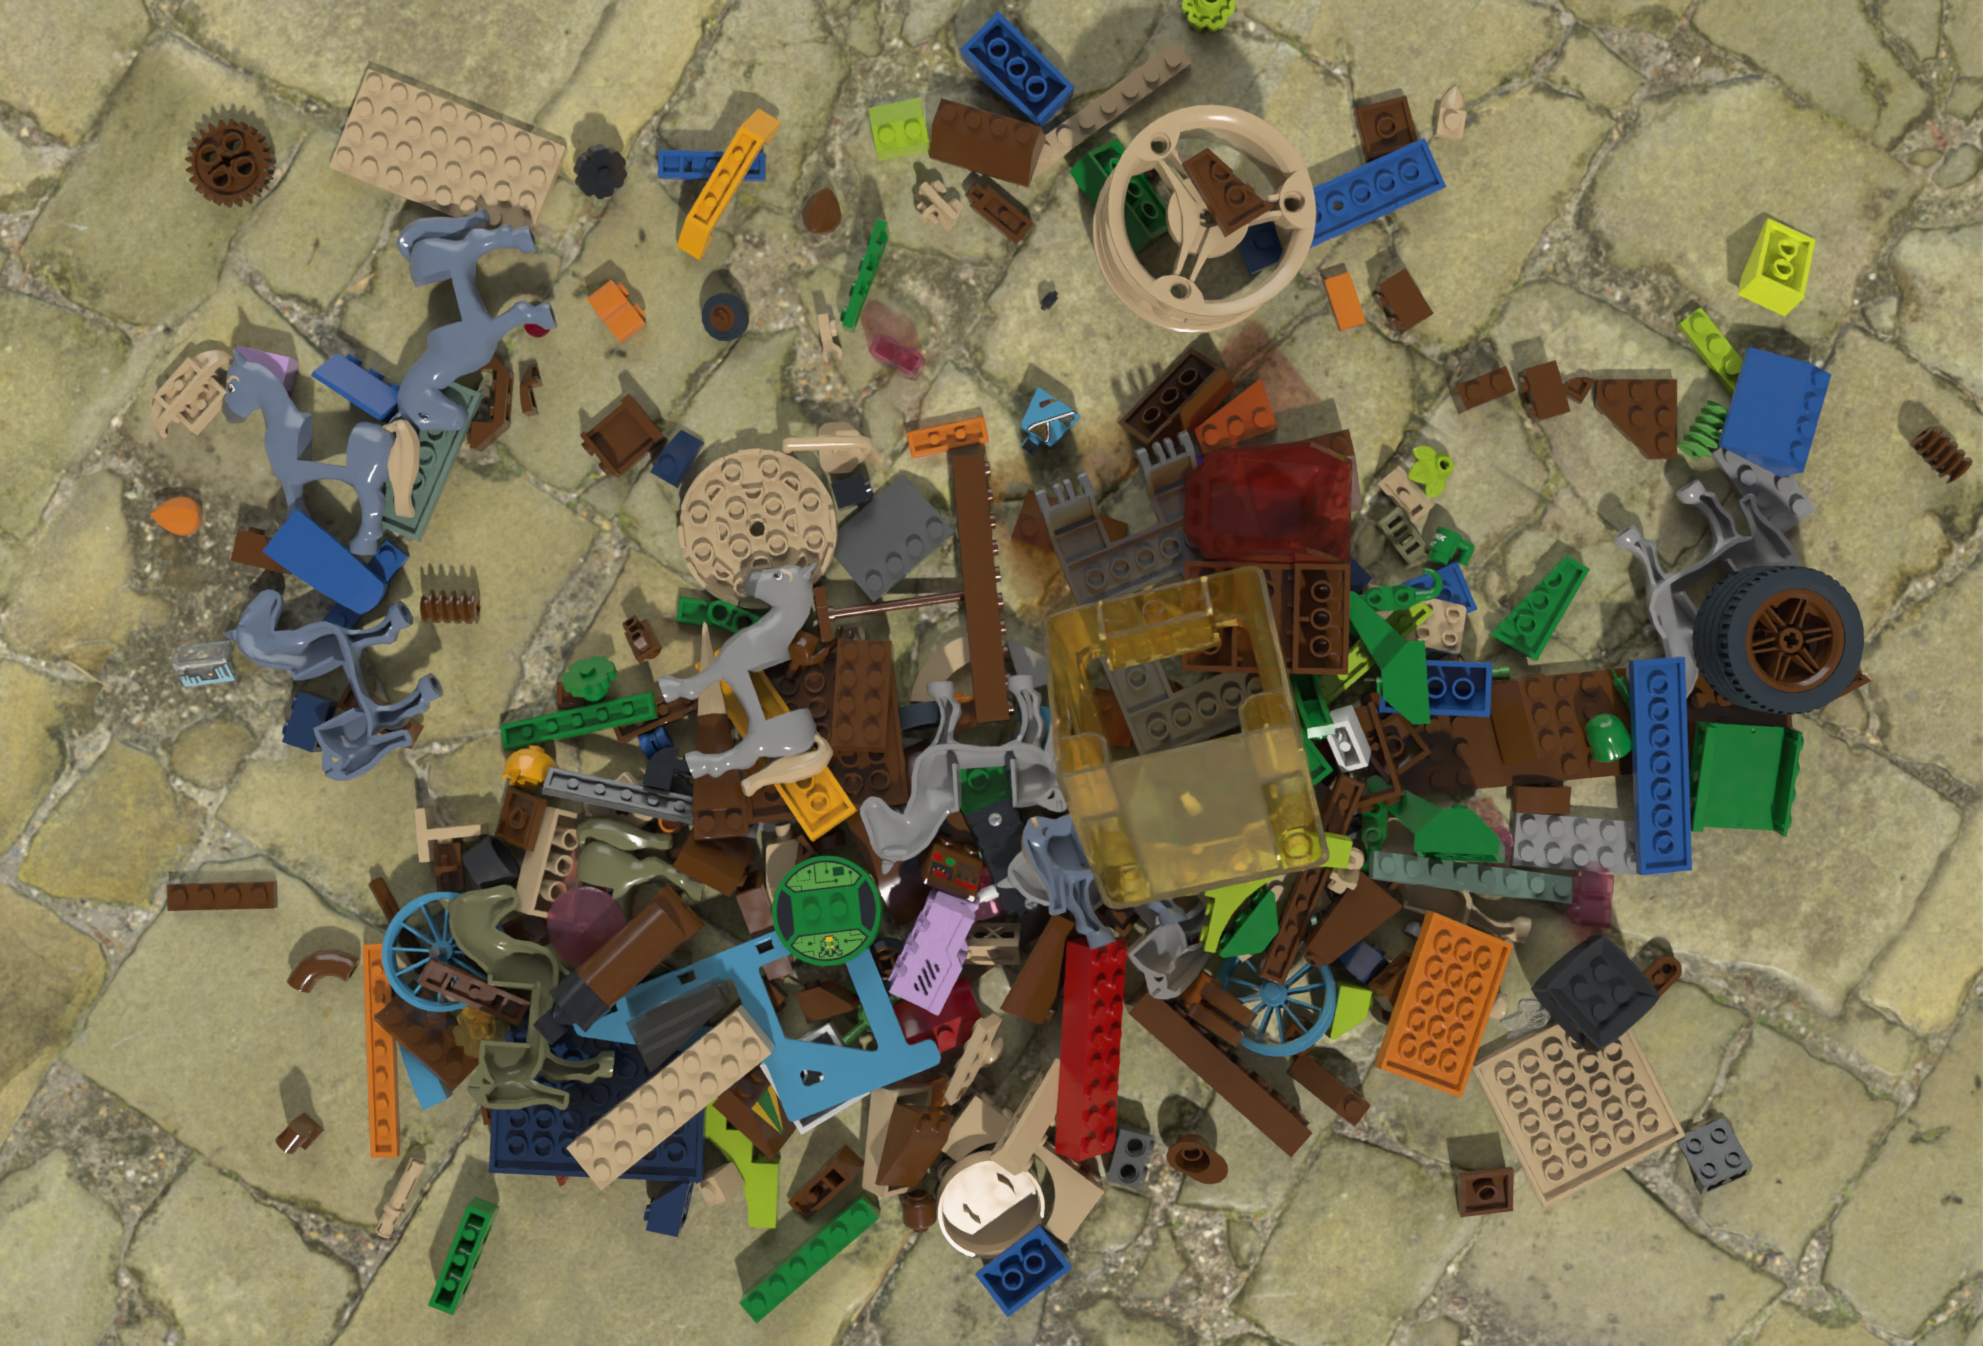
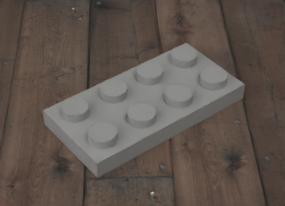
M1722 447L1711 452L1712 459L1739 499H1742L1747 494H1754L1761 514L1778 527L1782 533H1785L1816 512V509L1793 475L1780 477Z

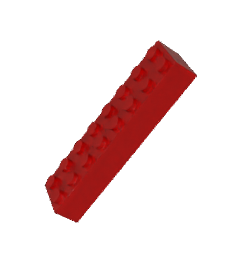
M1087 937L1067 941L1055 1153L1077 1161L1114 1150L1116 1140L1121 1027L1124 1009L1125 962L1127 958V940L1116 937L1115 942L1091 950L1087 943Z

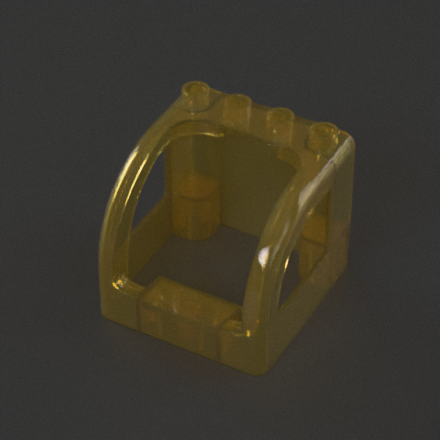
M1256 566L1240 567L1053 612L1043 620L1042 632L1056 779L1100 895L1107 907L1124 909L1185 895H1195L1199 892L1237 884H1247L1256 880L1317 868L1328 861L1330 854L1265 575L1261 568ZM1240 626L1248 630L1264 692L1253 694L1240 704L1238 714L1242 733L1113 762L1102 713L1088 668L1090 661L1105 655L1110 671L1220 646L1219 628ZM1068 710L1075 731V735L1072 736L1070 734Z

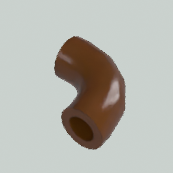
M340 950L317 951L303 958L290 973L287 983L298 991L309 993L314 985L326 976H333L347 982L356 971L361 958Z

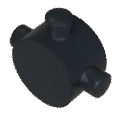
M1050 291L1040 304L1042 306L1040 308L1043 311L1046 309L1050 310L1059 299L1057 297L1059 293L1057 291L1053 293Z

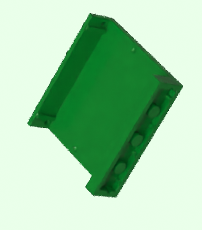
M1697 721L1689 773L1691 831L1703 832L1704 827L1770 830L1777 832L1783 837H1787L1788 829L1792 824L1791 807L1796 798L1794 787L1796 777L1800 772L1798 761L1800 751L1804 746L1803 733L1788 726Z

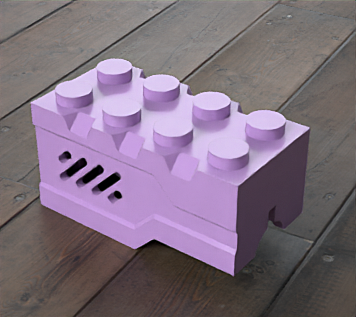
M931 889L926 904L914 924L912 933L910 932L901 955L899 954L893 966V971L888 981L892 982L889 993L908 1000L939 1016L967 957L969 945L966 936L975 920L976 914L974 913L979 906L980 899L975 897L974 901L971 902L939 889Z

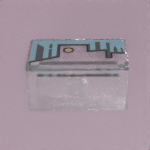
M230 640L177 647L172 666L184 687L233 682L237 678L230 663L234 649Z

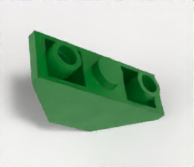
M1266 884L1252 893L1250 897L1251 902L1245 910L1241 909L1238 911L1233 919L1234 924L1228 931L1221 933L1216 950L1223 958L1261 953L1278 933L1275 894Z

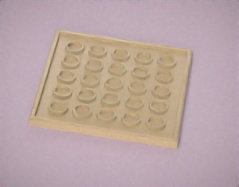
M1553 1021L1473 1063L1472 1070L1543 1208L1686 1136L1631 1028L1599 1052H1588L1576 1043L1556 1021Z

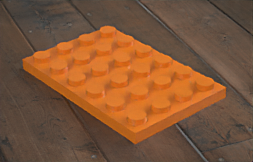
M1427 910L1374 1066L1462 1098L1513 944Z

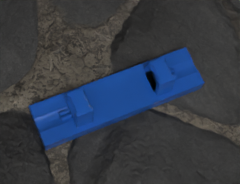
M658 150V178L709 180L725 152ZM758 153L742 181L766 182V153Z

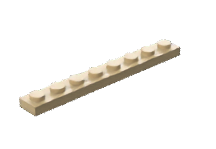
M1177 42L1045 135L1046 140L1032 180L1191 66V62ZM1016 185L1018 189L1023 187L1020 185Z

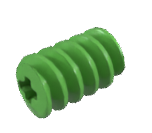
M1707 401V405L1701 408V414L1695 417L1696 423L1690 425V432L1684 434V441L1678 443V448L1685 455L1695 460H1702V456L1710 458L1712 453L1707 448L1716 449L1718 447V444L1713 439L1720 440L1721 433L1719 430H1723L1728 409L1714 401Z

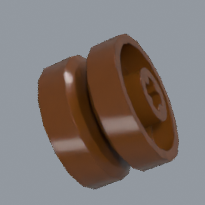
M1206 982L1199 994L1202 999L1212 1006L1208 1009L1198 1002H1193L1186 1014L1227 1042L1238 1047L1244 1034L1243 1031L1232 1025V1022L1236 1020L1245 1027H1250L1257 1014L1243 1005L1244 1002L1224 989L1221 991Z

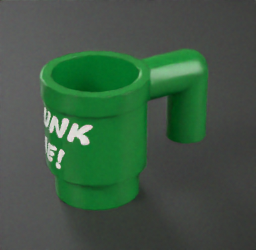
M1438 526L1428 548L1430 551L1427 558L1442 565H1447L1456 549L1459 548L1462 552L1457 562L1467 567L1475 546L1473 543L1463 539L1458 533Z

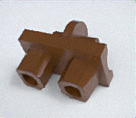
M633 615L622 623L626 631L624 633L636 660L640 664L645 659H654L660 654L661 644L646 618L640 621Z
M462 842L433 845L437 892L466 890Z

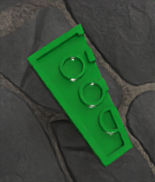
M1564 556L1488 635L1527 658L1537 661L1590 569L1569 556Z

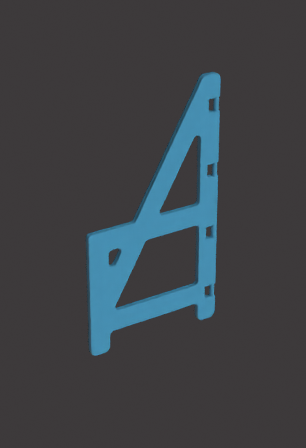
M776 931L636 985L616 1003L617 1011L609 1013L596 1021L587 1032H584L576 1023L573 1024L576 1033L582 1037L684 1051L712 1027L654 1019L650 1017L649 1011L726 979H731L735 984L743 1007L776 1046L772 1054L760 1063L766 1064L786 1116L791 1122L936 1066L941 1059L938 1046L932 1039H925L915 1044L907 1043L870 948L856 959L847 962L846 965L877 1041L878 1049L871 1051L787 1038L759 970L760 966L791 954L781 943ZM772 939L774 949L760 954L756 945ZM694 970L696 979L682 985L678 976ZM801 1071L821 1072L824 1075V1079L814 1084L806 1085L801 1077Z

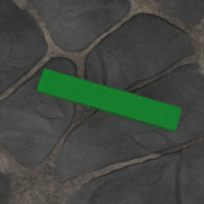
M649 691L500 725L504 751L508 752L658 718L654 692Z

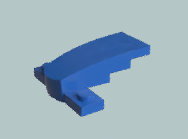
M295 509L263 550L265 554L292 574L337 602L322 622L326 621L352 630L365 614L373 611L383 602L390 587L389 583L410 558L395 544L386 540L379 548L377 554L367 564L359 555L350 553L348 545H344L326 528L319 526L300 509Z

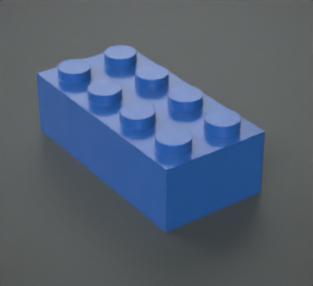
M999 11L960 49L961 60L1026 123L1043 127L1073 97L1075 86Z

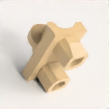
M939 180L931 184L925 181L919 187L920 191L914 198L919 203L917 208L922 213L918 221L921 224L930 221L934 226L940 224L949 232L962 213L964 205L955 198L947 204L941 198L947 190Z
M1351 849L1347 869L1331 868L1329 875L1331 879L1327 886L1329 889L1338 894H1343L1347 887L1352 890L1355 889L1358 884L1360 869L1364 863V855L1359 849Z

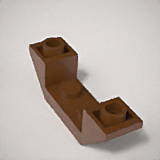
M494 353L488 364L478 369L485 373H497V377H493L492 380L495 403L491 404L490 417L493 419V423L472 422L471 428L467 432V443L470 444V449L479 452L485 450L507 431L511 425L514 374L496 353Z

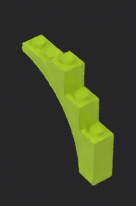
M1284 824L1283 831L1279 830L1276 838V847H1279V850L1246 843L1245 851L1241 850L1239 856L1244 861V865L1248 868L1242 875L1238 876V873L1232 868L1217 865L1210 872L1202 871L1199 886L1203 887L1205 896L1212 897V899H1207L1205 915L1208 916L1207 925L1201 926L1199 941L1203 942L1204 951L1216 952L1221 933L1231 915L1250 894L1263 884L1283 874L1304 868L1334 867L1347 869L1353 844L1349 836Z
M716 1098L706 1108L705 1137L721 1150L729 1162L733 1161L746 1184L743 1186V1191L748 1206L749 1227L776 1228L779 1221L781 1157H774L770 1160L764 1153L759 1154V1157L755 1156V1145L712 1106L717 1100Z

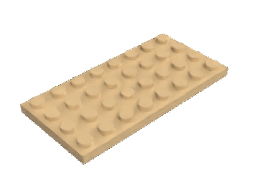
M368 69L329 168L452 218L467 217L484 208L489 213L490 223L482 229L494 230L504 224L512 225L515 229L530 226L533 234H535L568 149Z

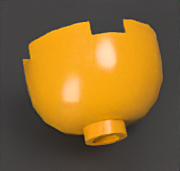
M529 746L528 749L518 750L508 757L501 779L507 780L509 778L511 779L510 785L536 791V787L544 786L549 767L557 768L556 763L549 755L544 753L545 749L538 746Z

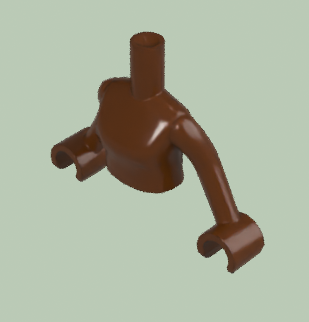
M842 626L838 627L835 632L836 637L815 653L820 639L799 630L788 646L791 659L783 676L793 680L800 665L816 664L837 647L838 639H854V633L850 630L847 637L842 638L844 628Z

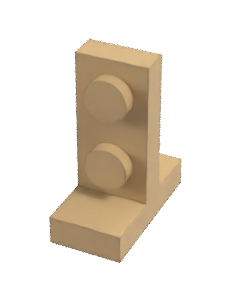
M433 807L414 809L419 863L434 860L433 845L436 844V839L437 844L453 843V838L463 837L464 842L480 840V835L488 833L487 823L434 828Z

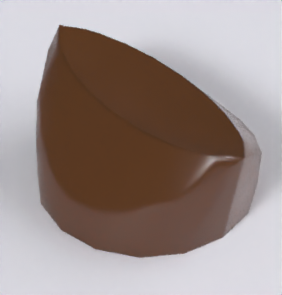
M829 188L815 193L805 204L802 213L805 227L811 233L819 235L829 234L837 229L842 216L837 198Z

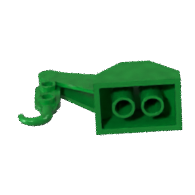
M1424 568L1422 572L1432 576L1434 579V586L1430 590H1419L1407 585L1371 587L1363 595L1350 591L1349 618L1381 670L1382 677H1376L1377 693H1383V699L1412 724H1430L1425 640L1407 642L1377 612L1405 610L1422 601L1436 598L1442 590L1443 581L1437 571Z
M1374 775L1367 780L1366 787L1370 793H1375L1392 788L1394 784L1391 782L1386 783L1381 776ZM1403 789L1406 795L1399 797L1400 802L1384 806L1383 802L1373 804L1374 810L1363 813L1361 836L1368 855L1367 862L1361 867L1360 872H1369L1370 852L1381 851L1386 841L1388 810L1415 835L1414 851L1419 857L1448 861L1505 863L1504 844L1472 809H1468L1467 805L1454 804L1451 806V809H1441Z

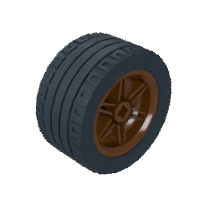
M1753 566L1751 568H1744L1742 571H1736L1733 575L1729 574L1725 580L1719 581L1718 585L1714 586L1712 591L1706 595L1695 618L1692 636L1693 652L1697 668H1699L1701 676L1705 678L1706 684H1709L1710 688L1716 691V694L1719 697H1723L1724 700L1731 702L1733 705L1751 710L1788 715L1804 714L1805 712L1809 713L1814 709H1820L1822 706L1828 705L1831 700H1835L1849 686L1862 659L1864 627L1860 611L1855 601H1853L1851 594L1837 580H1834L1832 576L1804 566ZM1776 607L1778 609V614H1776L1772 609ZM1756 653L1760 656L1759 663L1756 661L1755 658Z

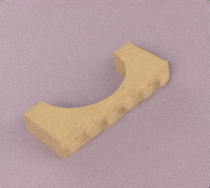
M975 1091L952 1121L948 1141L941 1151L958 1162L974 1149L985 1144L998 1142L1014 1113L1007 1108L1002 1110L996 1106V1100L988 1093L983 1092L980 1094L978 1091ZM1047 1139L1040 1149L1036 1148L1034 1151L1047 1166L1054 1183L1053 1202L1048 1215L1044 1219V1228L1064 1243H1067L1104 1194V1188L1101 1184L1103 1181L1095 1173L1090 1171L1087 1174L1080 1168L1081 1164L1077 1160L1055 1153V1144Z

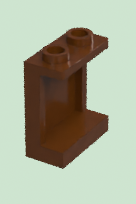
M630 394L620 400L622 404L587 433L583 432L580 434L584 440L581 445L590 456L595 454L601 462L598 465L608 477L612 474L619 479L667 439Z

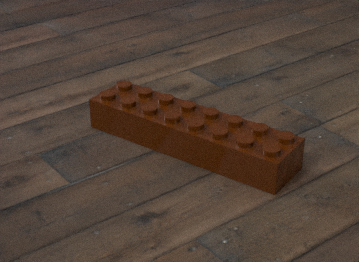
M1145 981L1125 1003L1129 1015L1287 1155L1292 1157L1312 1135L1308 1127L1310 1122L1295 1106L1290 1109L1288 1107L1290 1104L1276 1089L1273 1088L1269 1091V1086L1265 1083L1266 1081L1257 1072L1253 1071L1250 1074L1248 1072L1249 1068L1245 1065L1246 1063L1235 1053L1230 1056L1228 1054L1229 1050L1215 1035L1210 1038L1207 1036L1209 1032L1203 1025L1194 1019L1190 1021L1187 1018L1186 1010L1178 1002L1173 1000L1170 1003L1167 999L1152 997Z

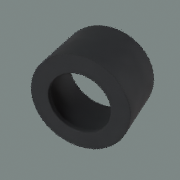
M489 835L462 855L468 872L482 889L508 885L520 876V869L514 857L506 846L493 835Z

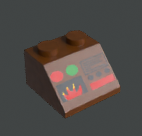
M935 835L930 844L922 850L917 860L923 883L973 902L976 897L983 865L978 849L969 844H957L946 835Z

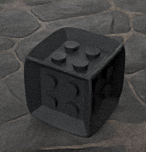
M1603 934L1591 935L1587 940L1575 946L1549 968L1531 987L1533 994L1550 1016L1576 1043L1588 1052H1599L1602 1048L1617 1040L1638 1022L1660 998L1652 983L1617 945Z

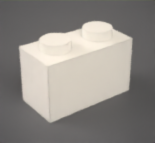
M1349 705L1329 711L1335 724L1336 734L1328 735L1327 739L1341 772L1344 773L1367 767L1371 749L1353 706Z

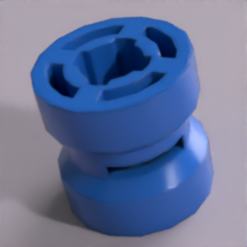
M663 725L655 728L654 732L650 734L644 733L638 736L640 746L648 760L658 751L674 747L672 739Z

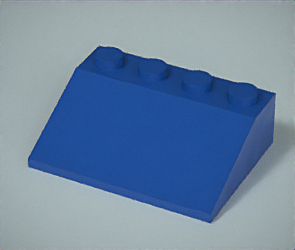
M1752 347L1746 348L1718 446L1780 477L1804 472L1831 374L1811 363Z

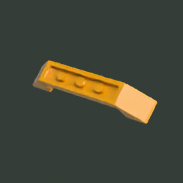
M758 108L740 126L687 215L677 244L678 248L701 261L714 239L710 234L763 145L769 146L782 124L779 120Z

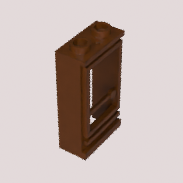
M1375 701L1353 709L1364 733L1374 729L1377 730L1380 743H1373L1370 749L1379 750L1382 747L1394 787L1361 796L1356 807L1358 814L1374 810L1373 804L1383 802L1384 806L1400 802L1399 797L1406 795L1378 710L1379 708ZM1332 751L1338 773L1350 777L1349 771L1344 773L1341 772V769Z

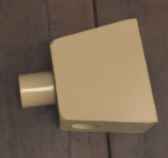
M789 821L775 824L777 837L768 839L766 844L767 888L778 886L783 877L796 866L798 837L801 834L806 837L805 833L793 835L791 822Z

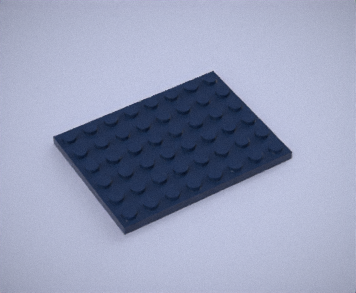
M526 1010L518 1026L496 1017L495 1041L526 1043L530 1010ZM650 1015L654 1019L710 1027V1017ZM572 1024V1027L552 1045L548 1043L550 1051L555 1056L565 1060L582 1061L595 1058L602 1050H615L612 1078L597 1077L592 1083L570 1080L554 1084L549 1082L544 1076H536L533 1079L536 1082L569 1093V1104L565 1110H560L549 1104L532 1105L521 1109H492L489 1173L590 1177L568 1151L567 1147L682 1051L582 1037L576 1033ZM707 1106L616 1179L702 1182L704 1179Z

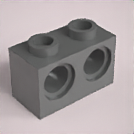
M1119 1123L1115 1136L1114 1150L1111 1151L1105 1174L1106 1179L1109 1182L1138 1189L1140 1181L1144 1182L1146 1179L1148 1166H1145L1147 1156L1152 1155L1154 1140H1151L1150 1131ZM1133 1138L1140 1139L1141 1145L1137 1149H1131L1127 1146L1129 1140ZM1126 1164H1131L1135 1167L1134 1171L1129 1175L1120 1172L1121 1168Z

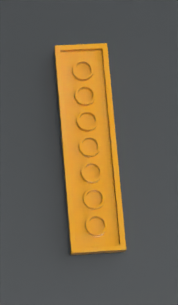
M721 648L713 652L714 658L717 656ZM701 661L695 665L699 673ZM763 670L750 674L766 720L791 712ZM720 680L726 713L744 739L748 733L749 720L731 687L723 680ZM815 746L811 749V751L817 750ZM764 756L759 757L757 760L763 768L771 759ZM828 766L812 777L793 783L774 784L811 841H815L858 811Z

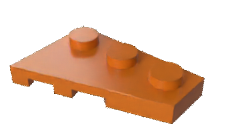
M1261 378L1193 430L1201 455L1278 429Z

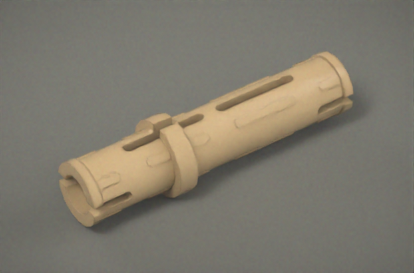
M415 1157L409 1159L392 1197L383 1207L384 1213L374 1230L377 1235L384 1238L391 1237L397 1221L405 1213L406 1203L426 1166L423 1160Z

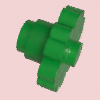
M593 656L589 660L581 659L569 666V672L562 675V684L565 691L571 692L573 697H582L588 700L590 704L600 703L607 699L608 690L611 686L610 682L617 678V669L614 662L608 661L606 656Z

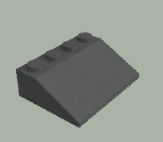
M902 474L838 530L837 544L833 556L869 598L876 603L955 535V532Z

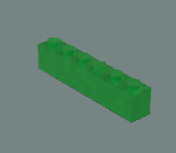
M863 1190L746 1290L739 1304L757 1324L875 1223L880 1217L881 1209Z

